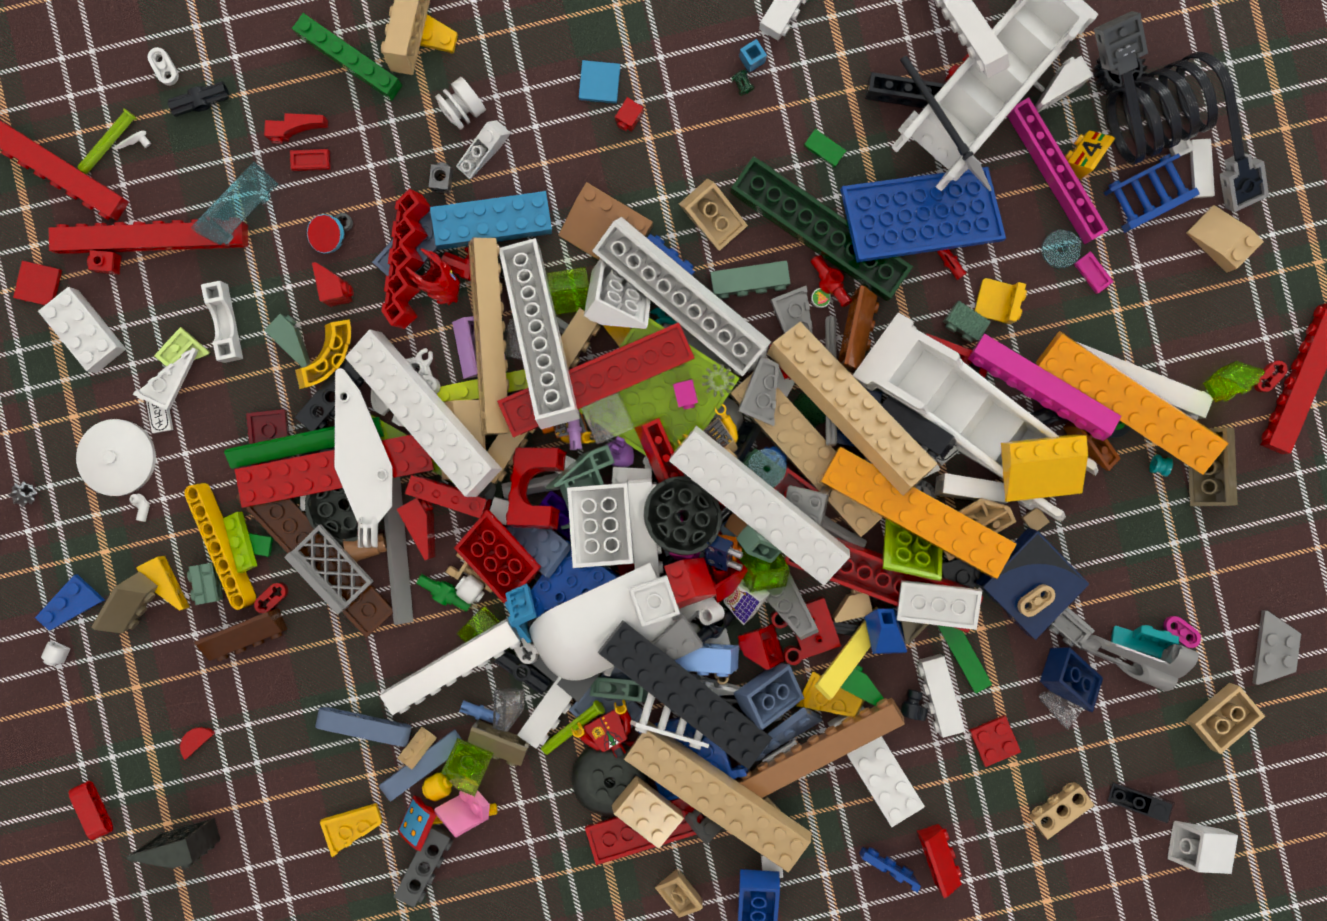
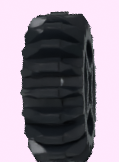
M1099 57L1096 60L1097 64L1094 66V70L1097 72L1094 73L1093 77L1098 78L1095 84L1102 85L1100 90H1107L1106 95H1109L1114 89L1123 86L1122 75L1111 73L1110 70L1102 68ZM1137 57L1138 67L1132 70L1134 80L1147 75L1144 71L1147 70L1148 66L1143 65L1146 59ZM1137 83L1136 87L1140 88L1141 83ZM1119 92V97L1123 98L1124 92Z

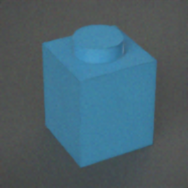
M757 39L741 48L739 58L749 73L764 64L767 57Z

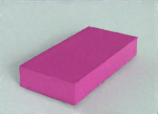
M1091 251L1074 263L1096 294L1114 282Z

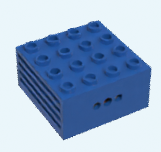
M570 549L550 578L538 573L534 577L537 582L532 588L531 594L536 617L620 576L607 566L573 568L572 549Z

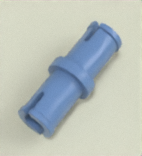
M463 700L459 711L476 717V720L482 719L496 725L500 714L499 712L484 708V705L480 704L478 706Z

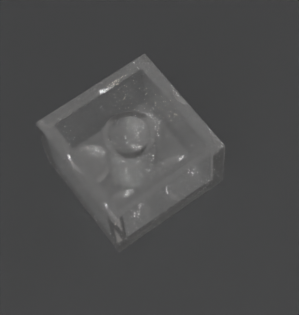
M616 392L581 408L597 444L635 427L620 392Z

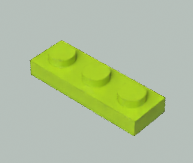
M235 512L223 518L237 573H244L256 567L257 563L243 512Z

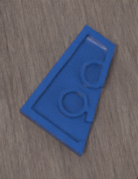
M77 574L63 586L35 618L50 631L93 606L102 603L105 599Z
M862 847L859 854L864 861L882 872L890 871L889 874L900 883L908 882L912 887L911 890L918 893L921 885L914 876L913 870L906 866L901 868L890 857L886 856V858L879 856L880 853L871 847L869 849Z

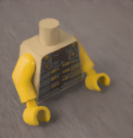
M721 404L724 412L718 413L716 408L714 411L717 415H721L722 419L718 417L703 431L738 459L734 454L738 449L736 445L738 440L737 427L730 415L726 414V406ZM677 440V444L680 446L681 442Z

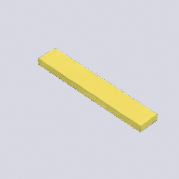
M865 620L815 684V687L828 700L834 697L871 647Z

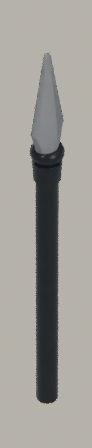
M907 55L900 59L901 63L957 146L960 155L963 156L962 159L967 163L968 169L991 191L979 160L973 156L974 153L963 142Z

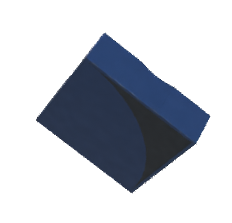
M1028 527L1014 542L1016 546L998 579L984 573L975 583L1005 610L1008 617L1026 635L1036 640L1081 594L1089 583L1039 531ZM1044 584L1054 589V601L1036 615L1027 617L1019 612L1017 607L1018 601L1037 586ZM1045 591L1041 592V597H1043L1045 595ZM1029 602L1025 604V608L1029 607Z

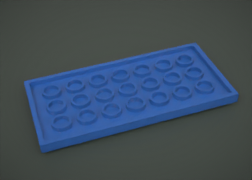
M982 167L991 187V191L969 169L957 181L950 180L942 191L936 188V185L945 173L842 186L840 191L856 261L863 262L1004 241L1006 236L988 167Z

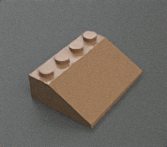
M586 182L558 236L599 260L600 257L593 252V249L613 221L622 217L645 237L648 236L653 228V222Z

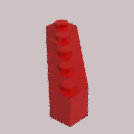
M410 188L396 201L395 205L397 215L392 227L391 237H393V245L389 250L388 264L390 267L384 287L386 297L381 309L390 325L405 329L417 318L408 302L421 289L409 278L405 267L407 266L415 272L425 263L415 248L428 236L419 221L430 211L431 207L422 194Z

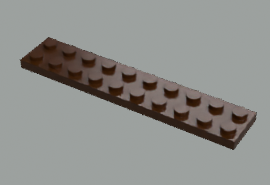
M237 494L235 497L241 503L240 496ZM292 498L245 507L287 553L293 551L314 530L308 521L306 513L300 509ZM317 533L315 535V543L324 544V537ZM304 546L300 551L305 556L311 557V546ZM315 546V557H324V547ZM329 547V558H338V551L334 547ZM315 560V567L319 571H324V560ZM329 561V571L338 572V561ZM342 561V572H351V565L348 562ZM329 574V582L332 585H338V575ZM342 575V585L351 586L350 575ZM355 576V586H363L366 583L361 576ZM371 584L342 613L367 638L393 614V610L388 601ZM342 589V596L346 601L351 598V589Z

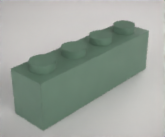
M787 261L710 272L712 293L721 300L728 299L729 295L737 294V297L747 296L748 292L756 291V294L767 293L768 289L774 288L775 291H783L790 285Z

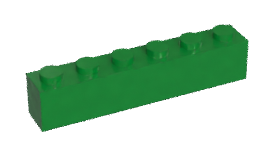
M302 13L292 27L298 37L392 101L401 89L402 84L397 77L304 13Z

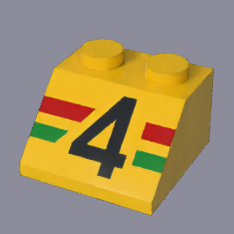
M1088 131L1084 135L1080 134L1074 142L1076 146L1073 151L1069 150L1065 155L1066 160L1078 179L1081 180L1095 169L1115 138L1113 136Z

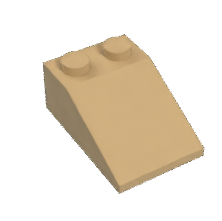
M706 179L679 203V206L718 251L748 226L717 185L709 179Z
M1215 205L1186 232L1226 273L1236 270L1264 242L1250 227Z

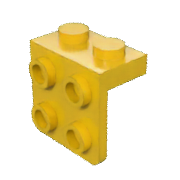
M988 278L983 279L974 311L984 316V318L1006 324L1017 322L1022 314V309H1020L1021 303L1027 295V290H1025L1026 284L1018 282L1011 285Z

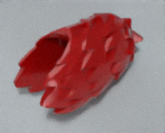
M421 248L420 250L430 260V269L424 275H418L406 266L405 269L409 278L419 289L426 292L430 298L437 300L438 304L447 303V305H450L452 302L457 303L460 281L452 273L451 266L442 261L436 253Z

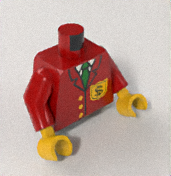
M622 700V706H617L615 702V709L587 723L584 729L582 724L578 722V730L571 728L573 736L580 738L586 745L595 750L605 752L611 749L616 758L624 755L626 751L621 742L627 740L628 734L631 732V716L627 710L625 700Z

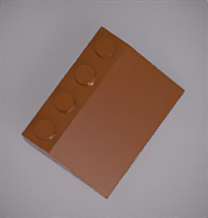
M862 285L851 296L853 301L849 306L838 361L848 371L854 373L865 359L866 350L869 351L871 339H869V334L873 332L875 326L873 315L877 313L879 308V302H876L877 295Z

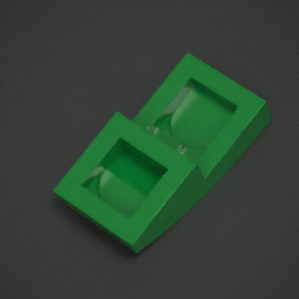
M248 532L254 554L271 556L273 537Z

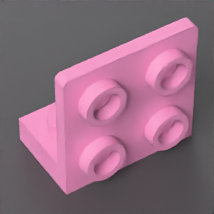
M468 779L461 781L460 795L434 809L436 815L454 837L462 835L489 819L490 804Z

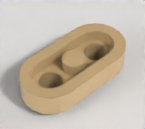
M1042 584L1037 586L1018 601L1017 607L1019 612L1027 617L1036 615L1054 601L1055 591L1048 585ZM1045 591V595L1041 597V592ZM1029 602V607L1025 608V604Z

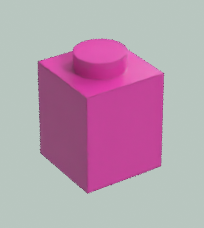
M693 379L674 383L673 387L678 407L683 406L684 410L694 408L695 403H698Z

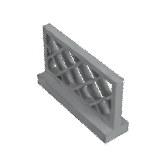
M321 524L293 551L284 557L337 615L345 611L374 582ZM318 532L324 536V544L315 543V535ZM304 546H311V557L305 556L300 550ZM315 546L324 547V557H315ZM329 547H334L338 551V558H329ZM315 560H324V571H319L315 567ZM329 561H338V572L329 571ZM342 561L348 562L351 565V572H342ZM329 574L338 575V585H332L329 582ZM342 575L351 576V586L342 585ZM355 576H361L366 583L363 586H355ZM342 589H351V598L346 601L342 596Z

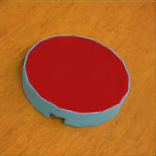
M322 214L317 215L310 221L307 237L310 245L316 251L332 253L342 245L344 230L337 218Z

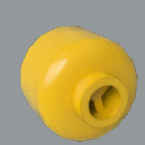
M442 772L426 778L422 786L424 796L432 801H438L449 796L453 785L452 780Z

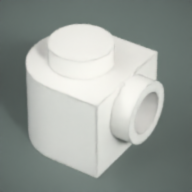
M50 641L47 643L41 658L45 664L55 666L65 662L71 648L58 642Z

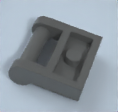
M694 809L685 816V820L703 843L708 844L723 827L707 816H704L698 823L697 817L701 812Z

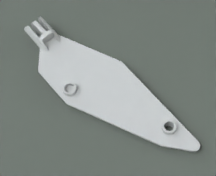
M340 368L335 372V470L358 522V548H363V546L365 548H370L371 546L377 548L378 523L392 507L393 467L359 388L345 370ZM344 394H347L346 400L343 399Z

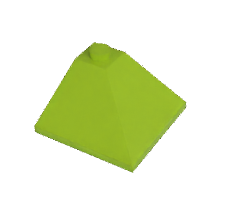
M885 519L883 569L941 581L942 550Z

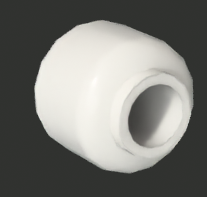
M472 575L463 576L455 587L457 589L456 595L468 604L474 601L479 602L485 594L482 591L484 584Z

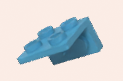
M524 584L506 593L507 601L505 606L510 613L508 621L511 627L516 628L520 638H524L527 643H530L532 641L527 621L536 618V612L530 587L528 584Z

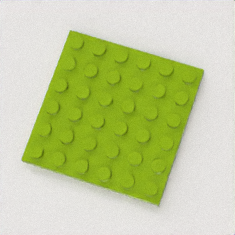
M649 318L647 328H632L620 347L662 330L664 327ZM689 344L695 357L694 360L579 409V412L615 436L625 439L627 444L645 456L646 453L634 427L649 420L659 418L675 452L679 447L677 440L681 443L685 440L682 436L683 434L689 435L695 426L703 431L709 425L716 414L714 409L719 410L721 404H723L740 378ZM693 379L698 403H695L694 408L684 410L683 406L678 407L673 384Z

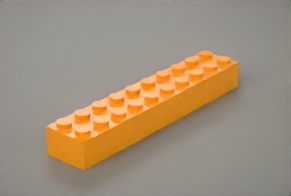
M1060 331L1036 361L1037 366L1119 414L1121 422L1202 475L1229 444L1222 437Z
M842 447L837 449L819 481L992 578L998 579L1016 546V543L915 487L902 496L873 464Z

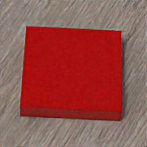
M22 261L13 298L46 305L57 295L62 270Z

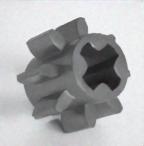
M23 481L20 485L15 484L11 488L13 491L9 496L12 497L13 504H21L24 507L27 502L32 504L35 501L33 497L37 492L34 491L33 485L25 484Z

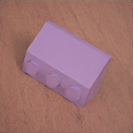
M473 316L463 317L452 322L463 379L478 376Z

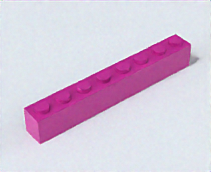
M1028 97L1018 103L1007 117L1084 245L1109 231L1030 98Z
M986 334L981 337L968 358L975 366L987 370L992 376L998 377L1005 381L1008 386L1020 390L1026 397L1033 398L1043 407L1053 410L1059 417L1071 421L1076 427L1086 430L1096 439L1104 441L1111 436L1121 418L1119 414Z

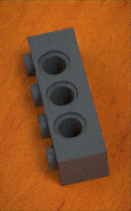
M437 824L432 825L421 851L416 852L394 898L413 908L417 902L421 903L427 893L424 891L426 885L430 886L436 876L433 874L435 867L440 868L444 857H442L444 850L448 851L454 841L451 839L453 834L449 830ZM430 845H436L439 851H432ZM421 863H428L430 868L424 869L421 866ZM412 880H418L421 886H415Z

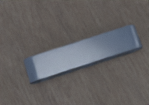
M319 707L315 728L401 747L408 745L412 728L411 725L330 707Z
M454 729L429 747L413 769L405 765L382 782L379 788L391 802L465 747V742Z

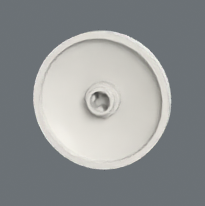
M110 419L95 424L83 435L77 448L76 463L79 474L90 488L104 495L123 496L139 490L150 479L155 468L156 451L153 441L143 428L127 420Z

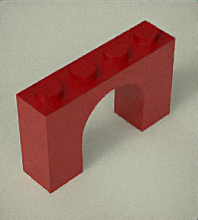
M516 448L513 456L514 466L513 473L511 474V491L508 495L507 525L515 528L558 529L560 510L552 506H532L527 497V487L530 480L540 472H563L566 452L559 448Z

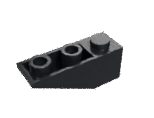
M1116 783L1112 784L1108 802L1165 823L1169 822L1175 803Z

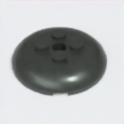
M677 476L662 481L651 490L644 505L646 529L655 543L670 553L677 555L699 553L714 542L721 528L722 516L717 499L715 500L711 494L689 477ZM677 513L684 516L685 520L683 522L678 518Z
M343 488L306 495L305 511L313 529L321 524L338 543L358 540V522L350 503L347 509H344L342 506L343 500H348Z
M621 742L626 753L618 758L615 757L611 749L602 752L589 746L581 753L574 764L572 771L574 793L586 809L597 815L615 816L611 805L636 775L647 784L649 783L647 775L624 760L631 748L626 743ZM607 777H612L613 779H615V782H613L612 784L607 783L605 779Z

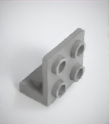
M789 485L786 498L822 527L830 488L823 486L821 491L818 492Z

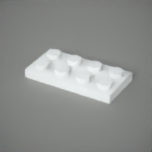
M901 580L896 619L898 621L977 630L982 590Z

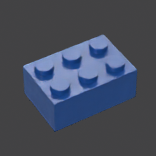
M740 869L738 921H778L779 871Z

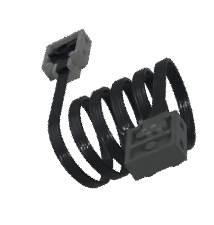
M1131 11L1094 28L1102 68L1110 70L1111 73L1122 75L1123 86L1111 91L1107 97L1106 118L1110 134L1115 138L1113 142L1121 157L1128 164L1135 165L1142 162L1145 156L1152 157L1157 155L1163 148H1172L1178 145L1181 140L1187 141L1195 137L1198 132H1206L1216 126L1218 105L1212 83L1200 67L1189 61L1191 58L1199 59L1214 70L1221 82L1225 97L1234 156L1225 160L1226 171L1220 173L1225 208L1236 212L1269 196L1264 161L1252 158L1251 155L1244 153L1234 85L1227 69L1216 57L1206 52H1194L1181 60L1166 65L1164 68L1149 73L1145 77L1134 80L1132 70L1138 67L1137 57L1148 54L1141 13ZM1176 67V71L1171 70V68ZM1185 70L1197 80L1203 91L1207 105V125L1200 120L1198 103L1192 88L1185 80ZM1159 75L1158 80L1153 77ZM1168 79L1176 85L1179 103L1186 119L1190 123L1189 133L1182 127L1177 103L1168 90ZM1137 83H1141V89L1136 87ZM1150 88L1159 95L1163 114L1172 131L1171 141L1163 132L1159 112L1151 100ZM1119 92H1124V114L1129 131L1135 142L1136 157L1128 148L1119 127L1116 115V98ZM1138 101L1142 105L1147 125L1153 135L1154 148L1145 139Z

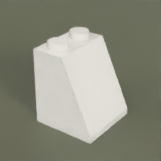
M1174 821L1167 859L1196 872L1232 874L1238 835L1219 828Z

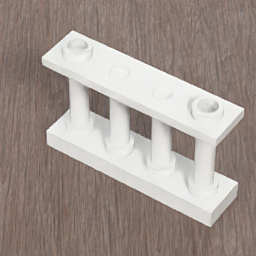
M649 692L640 721L631 720L630 722L631 725L636 727V731L645 734L649 730L689 742L690 747L700 750L701 746L709 747L708 743L701 741L703 734L696 730L694 738L683 735L687 722L681 717L676 733L665 730L671 709L664 705L658 728L647 725L655 697Z

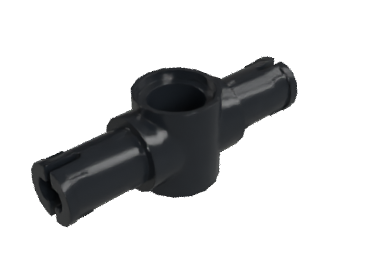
M730 609L724 612L722 620L710 625H703V628L696 633L702 643L709 638L720 637L730 622L737 618Z

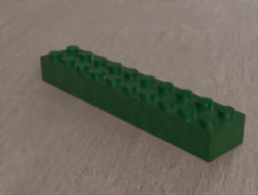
M754 156L731 187L730 193L885 301H889L913 268L912 265L899 256L857 262L848 221Z

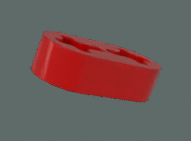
M1270 362L1254 379L1253 386L1258 392L1272 390L1287 373L1288 368L1285 362ZM1275 366H1279L1278 371L1280 373H1274L1272 375V373L1276 370ZM1268 379L1265 383L1267 387H1262V380Z
M281 582L272 584L255 600V610L263 614L274 609L288 595V587ZM275 587L282 588L280 591L282 595L272 596L276 592ZM270 599V601L266 604L268 608H261V601H266Z

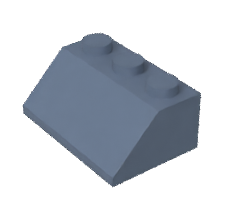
M783 663L763 671L734 692L740 709L760 730H763L804 699L790 665Z

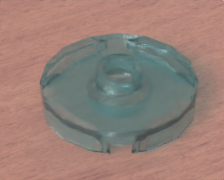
M1054 231L1043 241L1042 256L1052 267H1069L1080 257L1081 243L1079 238L1071 231ZM1058 247H1062V253L1058 251Z
M772 449L756 451L747 462V467L772 487L777 486L786 474L784 458L780 453ZM765 465L770 466L769 472L763 470Z

